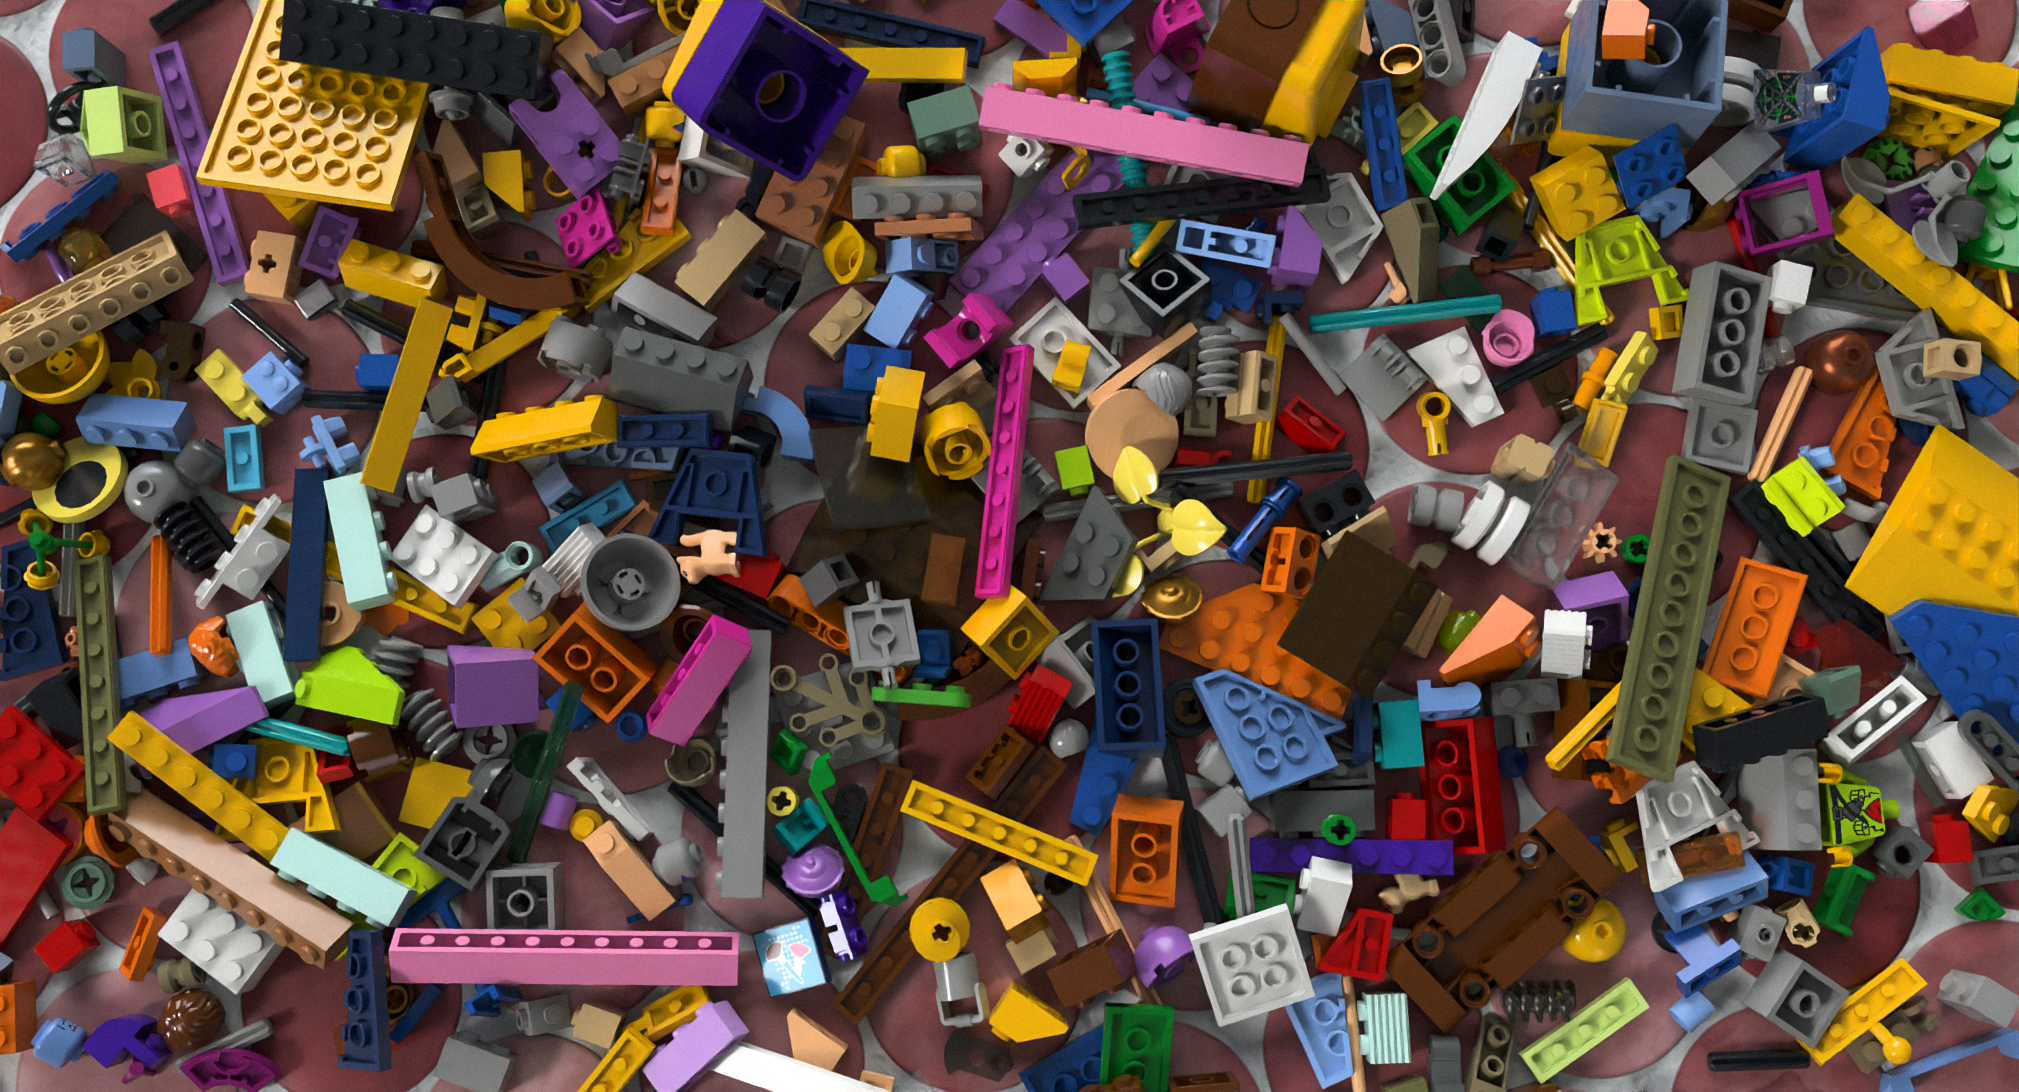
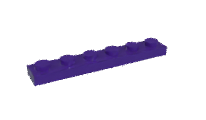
M1250 838L1251 872L1301 873L1303 868L1308 869L1311 857L1315 856L1352 864V874L1454 875L1453 841L1353 839L1347 845L1340 846L1329 843L1326 839Z

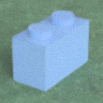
M904 273L894 274L863 330L892 349L909 347L917 336L918 331L915 328L920 319L924 320L933 308L934 303L931 300L935 293Z

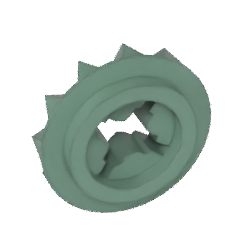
M99 856L80 857L71 862L65 869L61 880L62 893L65 899L76 908L85 910L98 908L103 903L110 901L109 897L116 889L114 878L117 874L112 871L109 866L110 864L99 858ZM89 876L100 878V881H97L92 886V889L85 886L79 887V884H83L84 881L88 880Z

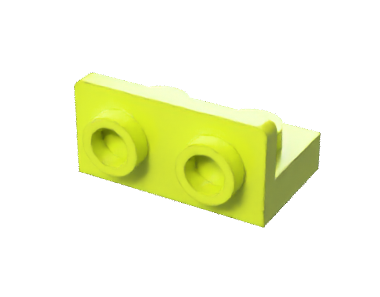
M1803 455L1772 474L1761 485L1766 499L1778 507L1785 516L1787 524L1793 530L1798 531L1802 537L1810 534L1815 527L1835 516L1846 507Z

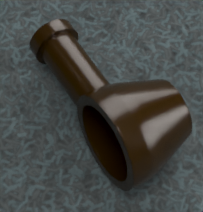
M947 272L910 277L935 293L931 301L946 298L949 285V274Z

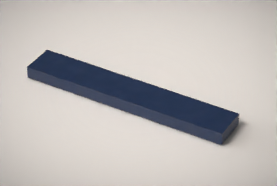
M801 0L796 19L815 32L885 48H966L968 51L967 67L979 69L986 41L985 35L833 0Z
M328 468L295 469L283 660L286 662L321 660L329 509L323 481L331 479L332 471Z

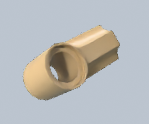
M1802 898L1789 900L1775 909L1776 915L1787 919L1784 929L1792 944H1799L1807 948L1817 943L1816 938L1820 932V926Z

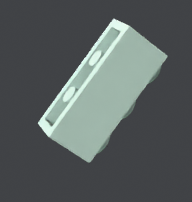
M262 600L226 614L228 622L226 632L229 639L235 644L239 654V659L236 663L240 671L245 674L248 683L246 687L256 686L266 709H271L283 702L296 699L295 686L300 679V675L295 662L283 660L285 630L279 612L274 608L273 604Z

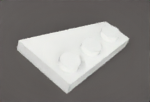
M576 757L566 766L583 786L598 799L601 807L621 823L619 827L629 839L633 840L635 838L637 841H643L655 832L592 757Z

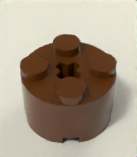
M401 717L398 726L362 718L347 722L346 728H353L354 732L347 735L351 753L358 770L366 769L369 777L363 778L367 784L410 770V764L415 763L416 757L411 744H404L401 733L406 731V726Z

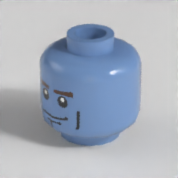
M58 1017L52 1022L47 1019L30 1043L34 1046L33 1055L55 1068H62L69 1061L77 1063L85 1051L81 1046L84 1044L86 1030L64 1017Z

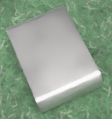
M324 279L317 280L292 298L308 321L314 320L339 302Z

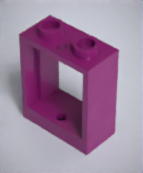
M1819 170L1740 191L1737 194L1738 202L1733 203L1736 221L1743 220L1745 233L1740 234L1743 251H1750L1753 259L1835 238ZM1808 187L1818 231L1759 246L1750 203Z

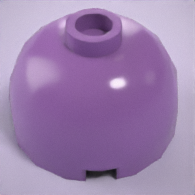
M1155 926L1148 928L1139 936L1141 943L1137 946L1134 954L1135 970L1140 980L1150 991L1152 986L1156 990L1185 971L1183 966L1187 959L1192 964L1196 960L1189 933L1176 926H1164L1158 930Z

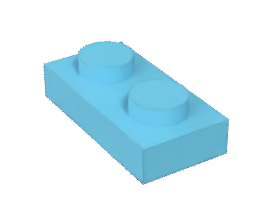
M252 424L223 428L228 492L241 493L265 490L261 426Z

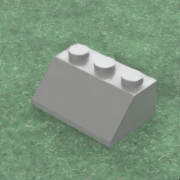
M1788 749V753L1785 755H1769L1761 758V762L1756 764H1741L1735 775L1737 812L1742 817V824L1749 832L1754 831L1761 841L1747 849L1822 850L1816 749Z

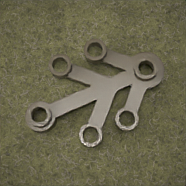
M826 653L819 659V667L826 674L832 694L798 678L795 669L788 665H779L772 670L770 682L776 690L782 692L794 690L825 705L823 708L805 714L795 713L792 715L789 725L794 732L803 733L814 724L840 715H845L856 721L837 729L832 727L822 729L819 734V741L823 746L833 747L840 740L860 733L868 738H878L887 732L890 726V718L884 708L876 706L874 701H871V692L867 684L869 681L867 671L863 672L865 678L860 684H856L853 681V669L848 675L850 684L856 687L861 704L860 708L849 703L838 671L839 659L832 653ZM827 657H832L835 660V666L829 670L825 669L823 661ZM784 672L789 673L791 676V681L787 685H782L779 681L780 675ZM872 715H876L880 720L876 728L869 727L867 723L868 718ZM799 716L803 717L806 721L802 729H797L794 726V720ZM827 731H832L835 734V740L830 744L826 743L823 739Z

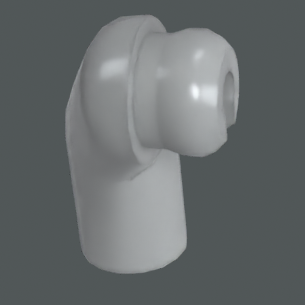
M1846 497L1843 502L1846 507L1840 513L1858 521L1880 524L1889 509V505L1881 501H1875L1872 507H1869Z

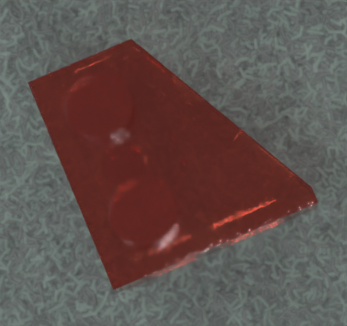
M1840 619L1811 632L1828 668L1859 665L1861 669V685L1905 666L1903 661L1847 619Z

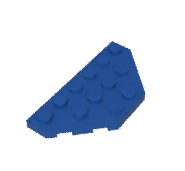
M1917 599L1888 616L1892 625L1958 720L1969 710H1981L1994 717L2019 744V617L2017 615L2002 612L2001 614L1992 613L1977 608L1959 605L1949 606ZM1977 721L1971 725V730L1976 729ZM1999 744L1993 748V754L1998 752Z

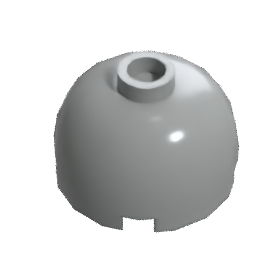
M152 460L141 463L131 471L125 480L123 494L125 503L131 513L145 522L153 523L155 516L172 504L184 501L186 502L184 509H188L191 500L196 497V487L189 486L179 479L178 475L180 472L176 469L173 462Z

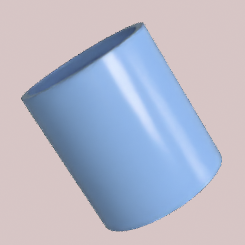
M1697 991L1688 998H1685L1683 995L1668 1009V1012L1682 1028L1692 1033L1716 1009L1700 991Z

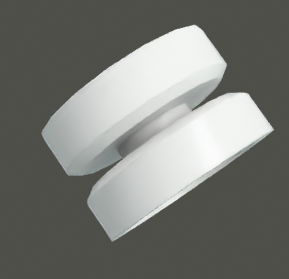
M1725 56L1721 112L1709 126H1741L1750 123L1755 118L1757 110L1755 99L1756 94L1761 88V82L1754 75V71H1758L1763 76L1762 69L1756 63L1742 58Z
M1489 480L1480 488L1466 507L1457 530L1452 534L1451 542L1465 551L1478 543L1476 548L1477 558L1492 566L1502 558L1517 537L1531 506L1517 496H1513L1503 503L1505 498L1504 489Z

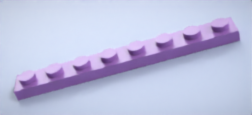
M175 41L148 50L217 284L224 287L242 281L246 272L250 270V264L227 188L201 185L196 179L198 168L210 139V132L184 47L180 42Z

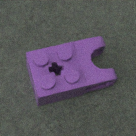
M556 69L549 77V87L557 99L555 110L550 112L538 111L527 100L520 98L509 104V111L518 125L535 144L539 153L576 199L579 200L595 185H599L615 173L613 171L615 166L623 167L616 162L617 157H620L618 155L621 141L564 70ZM580 146L590 150V159L587 156L583 158L579 156Z

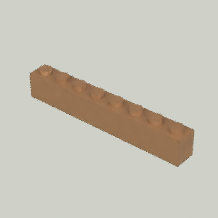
M141 787L140 794L130 792L126 795V810L108 813V829L115 839L126 841L135 847L143 857L147 859L152 858L160 863L169 874L173 876L178 875L189 882L195 891L202 894L206 893L215 899L223 909L227 911L232 910L243 917L245 922L252 928H260L271 935L278 945L291 948L306 963L315 964L325 970L348 947L349 932L353 931L354 928L353 922L280 877Z

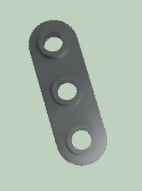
M1976 709L1965 712L1957 723L1959 735L2007 786L2019 792V775L2014 776L2015 771L2019 768V744L1991 715ZM1977 721L1976 729L1971 730V725ZM1999 744L1998 752L1993 754V748Z

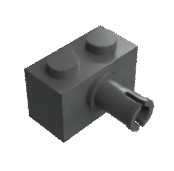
M1557 677L1491 682L1481 685L1484 717L1510 715V718L1514 720L1516 747L1538 746L1534 716H1537V712L1561 710Z

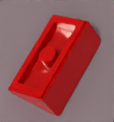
M1297 394L1283 409L1274 423L1275 428L1310 455L1333 452L1347 434V432Z

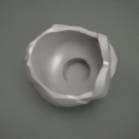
M1170 363L1154 364L1143 374L1135 378L1132 388L1141 389L1146 392L1149 399L1155 405L1171 416L1182 413L1192 396L1191 379L1182 369Z

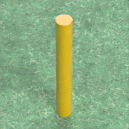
M1177 219L1159 221L1129 258L1130 263L1135 267H1140Z

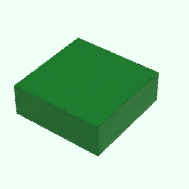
M787 728L779 731L769 757L789 776L799 774L809 747Z

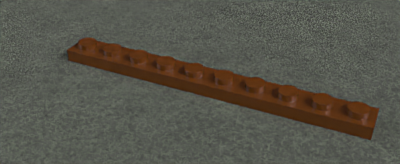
M1042 745L990 808V811L1022 823L1068 765ZM966 838L831 1005L857 1026L917 952L910 937L909 927L912 915L918 906L929 899L939 897L951 899L957 903L998 851Z

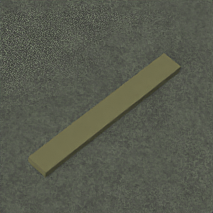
M107 554L74 560L87 815L93 817L127 809L123 751L107 739L108 735L121 721L111 556Z

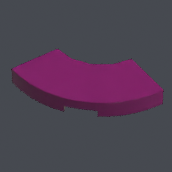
M236 1048L214 1049L200 1053L185 1061L180 1067V1070L202 1092L221 1085H232L241 1087L248 1092H258L279 1076L282 1071L270 1059L252 1051Z

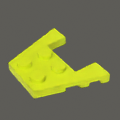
M1638 214L1604 221L1575 237V320L1577 327L1602 322L1608 318L1599 288L1651 277L1661 307L1687 302L1688 288L1685 290L1676 279L1678 273L1672 265L1668 266L1658 252L1661 249Z

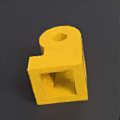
M1066 339L1052 377L1051 386L1079 393L1092 346Z

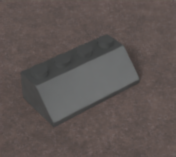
M625 326L613 353L608 398L615 402L659 414L710 413L714 415L713 429L732 434L754 376L747 359Z

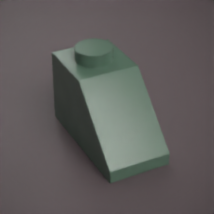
M1859 665L1828 668L1798 680L1804 694L1824 698L1825 712L1828 720L1844 717L1849 714L1848 708L1859 705L1861 669Z

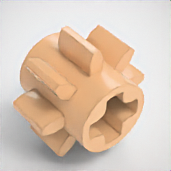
M1602 522L1594 524V531L1588 527L1581 530L1585 537L1583 541L1577 543V546L1583 547L1585 552L1583 555L1584 559L1592 556L1595 557L1596 563L1600 564L1604 562L1605 555L1609 558L1617 556L1616 551L1613 549L1617 544L1622 543V540L1616 539L1614 534L1615 527L1603 529ZM1598 537H1600L1603 540L1600 543V546L1602 547L1600 549L1596 546V544L1598 543Z

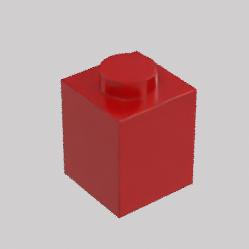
M1395 792V799L1386 798L1385 838L1392 840H1426V800L1416 799V793Z
M1954 814L1931 815L1932 821L1919 822L1920 837L1934 849L1924 862L1941 864L1973 861L1968 821L1954 820Z
M82 919L65 921L33 947V949L52 974L71 970L98 948L101 943L96 938V931L93 926Z

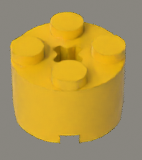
M506 0L504 6L507 22L505 27L538 31L553 36V48L572 34L581 22V10L577 1L573 3L572 0Z
M957 402L945 405L922 417L919 437L928 466L934 474L940 476L939 474L946 475L951 480H961L975 475L984 467L983 462L991 454V444L981 417L974 409L970 408L969 404Z

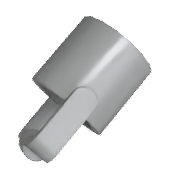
M975 952L958 953L957 956L945 962L936 963L933 961L938 987L935 994L941 1023L945 1026L955 1025L957 1028L976 1026L978 1022L988 1019L990 1017V1009L984 983L980 982ZM976 996L979 1014L964 1013L951 1017L948 1001Z

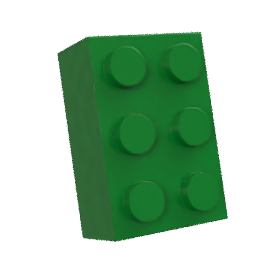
M1454 114L1407 151L1402 159L1407 178L1424 197H1429L1432 207L1435 208L1456 235L1460 237L1494 210L1496 205L1504 202L1517 188V185L1491 155L1485 151L1464 175L1436 200L1430 198L1462 124Z

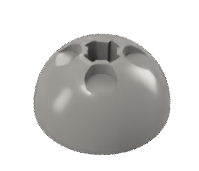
M626 533L604 539L591 550L582 567L580 586L585 604L599 621L617 630L641 631L659 624L673 611L680 595V575L674 559L663 546L643 535Z

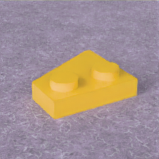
M1994 783L1990 786L1987 784L1977 785L1962 815L1981 838L1995 843L1999 835H2003L2009 827V814H2012L2019 801V792L1999 783Z

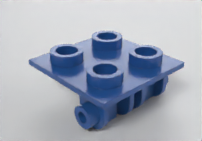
M1674 123L1613 156L1619 176V181L1615 184L1619 194L1624 193L1629 209L1686 179L1688 175Z

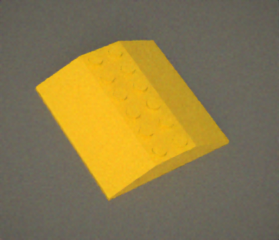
M1936 425L1844 587L1887 616L1892 615L1917 599H1922L1937 604L1959 605L1992 613L2014 614L2019 617V478L1942 425Z

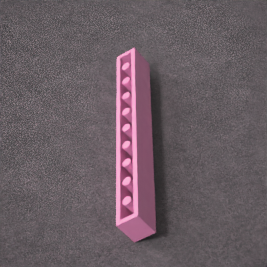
M994 82L993 87L985 86L978 124L980 130L1293 187H1299L1302 184L1310 145L1302 143V138L1294 135H1283L1282 139L1269 137L1270 132L1261 129H1251L1250 133L1237 131L1238 126L1219 123L1218 127L1205 125V120L1194 117H1187L1186 122L1173 119V114L1155 111L1154 116L1141 114V109L1133 106H1122V110L1109 108V103L1100 100H1090L1089 104L1077 102V97L1067 94H1058L1057 98L1046 97L1045 92L1042 90L1026 88L1025 93L1013 91L1012 85Z
M395 928L388 951L391 983L738 986L740 932Z

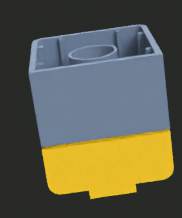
M1582 0L1561 38L1556 76L1566 75L1565 92L1562 100L1559 102L1555 117L1556 126L1548 140L1547 151L1552 155L1567 157L1582 147L1589 145L1603 154L1608 167L1616 168L1613 159L1614 155L1674 123L1683 156H1685L1721 112L1728 0H1639L1649 8V24H1656L1654 45H1647L1645 59H1602V31L1608 0Z

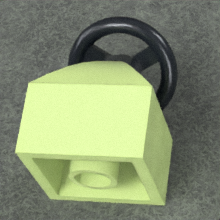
M81 81L62 89L52 99L47 108L46 121L49 128L55 133L62 135L81 132L84 145L90 156L130 164L168 160L161 96L120 86L101 88L93 82ZM79 93L75 100L61 107L69 97ZM67 117L73 124L61 125L57 122V119Z

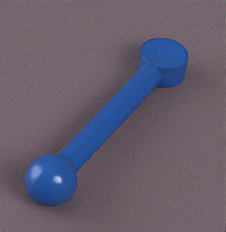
M689 893L683 894L667 910L680 905L690 906L693 903L692 895ZM637 913L626 919L628 924L646 917L642 913Z

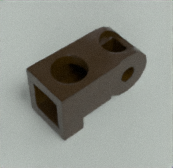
M161 320L159 333L168 336L166 355L160 363V371L166 379L183 385L190 384L197 379L198 374L194 369L201 364L205 328L194 323Z

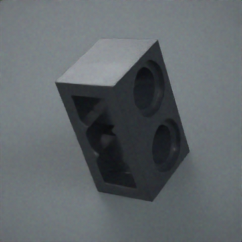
M1354 469L1295 503V506L1310 532L1317 535L1323 534L1327 538L1342 529L1339 523L1348 518H1351L1354 523L1370 514L1368 507L1373 505L1375 500L1357 469ZM1344 491H1352L1357 495L1358 503L1356 506H1350L1345 503L1343 499ZM1317 506H1323L1328 509L1330 513L1329 521L1322 522L1316 518L1315 508Z

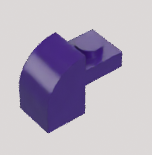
M139 1013L129 1014L103 1023L81 1046L106 1069L123 1063L130 1054H133L147 1068L151 1069L165 1064L173 1054L166 1047L165 1040L161 1036L149 1032L158 1021L149 1015Z

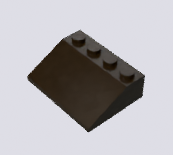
M1346 530L1277 642V645L1367 700H1370L1439 586L1419 572Z

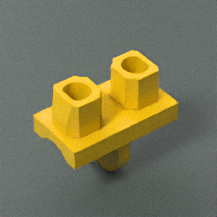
M479 293L477 298L466 295L458 296L455 313L470 317L471 319L468 328L451 324L447 335V342L463 348L464 354L469 355L475 351L480 331L484 332L481 341L483 344L492 341L493 335L500 336L505 332L504 328L497 325L498 319L488 316L487 322H484L489 303L486 297Z

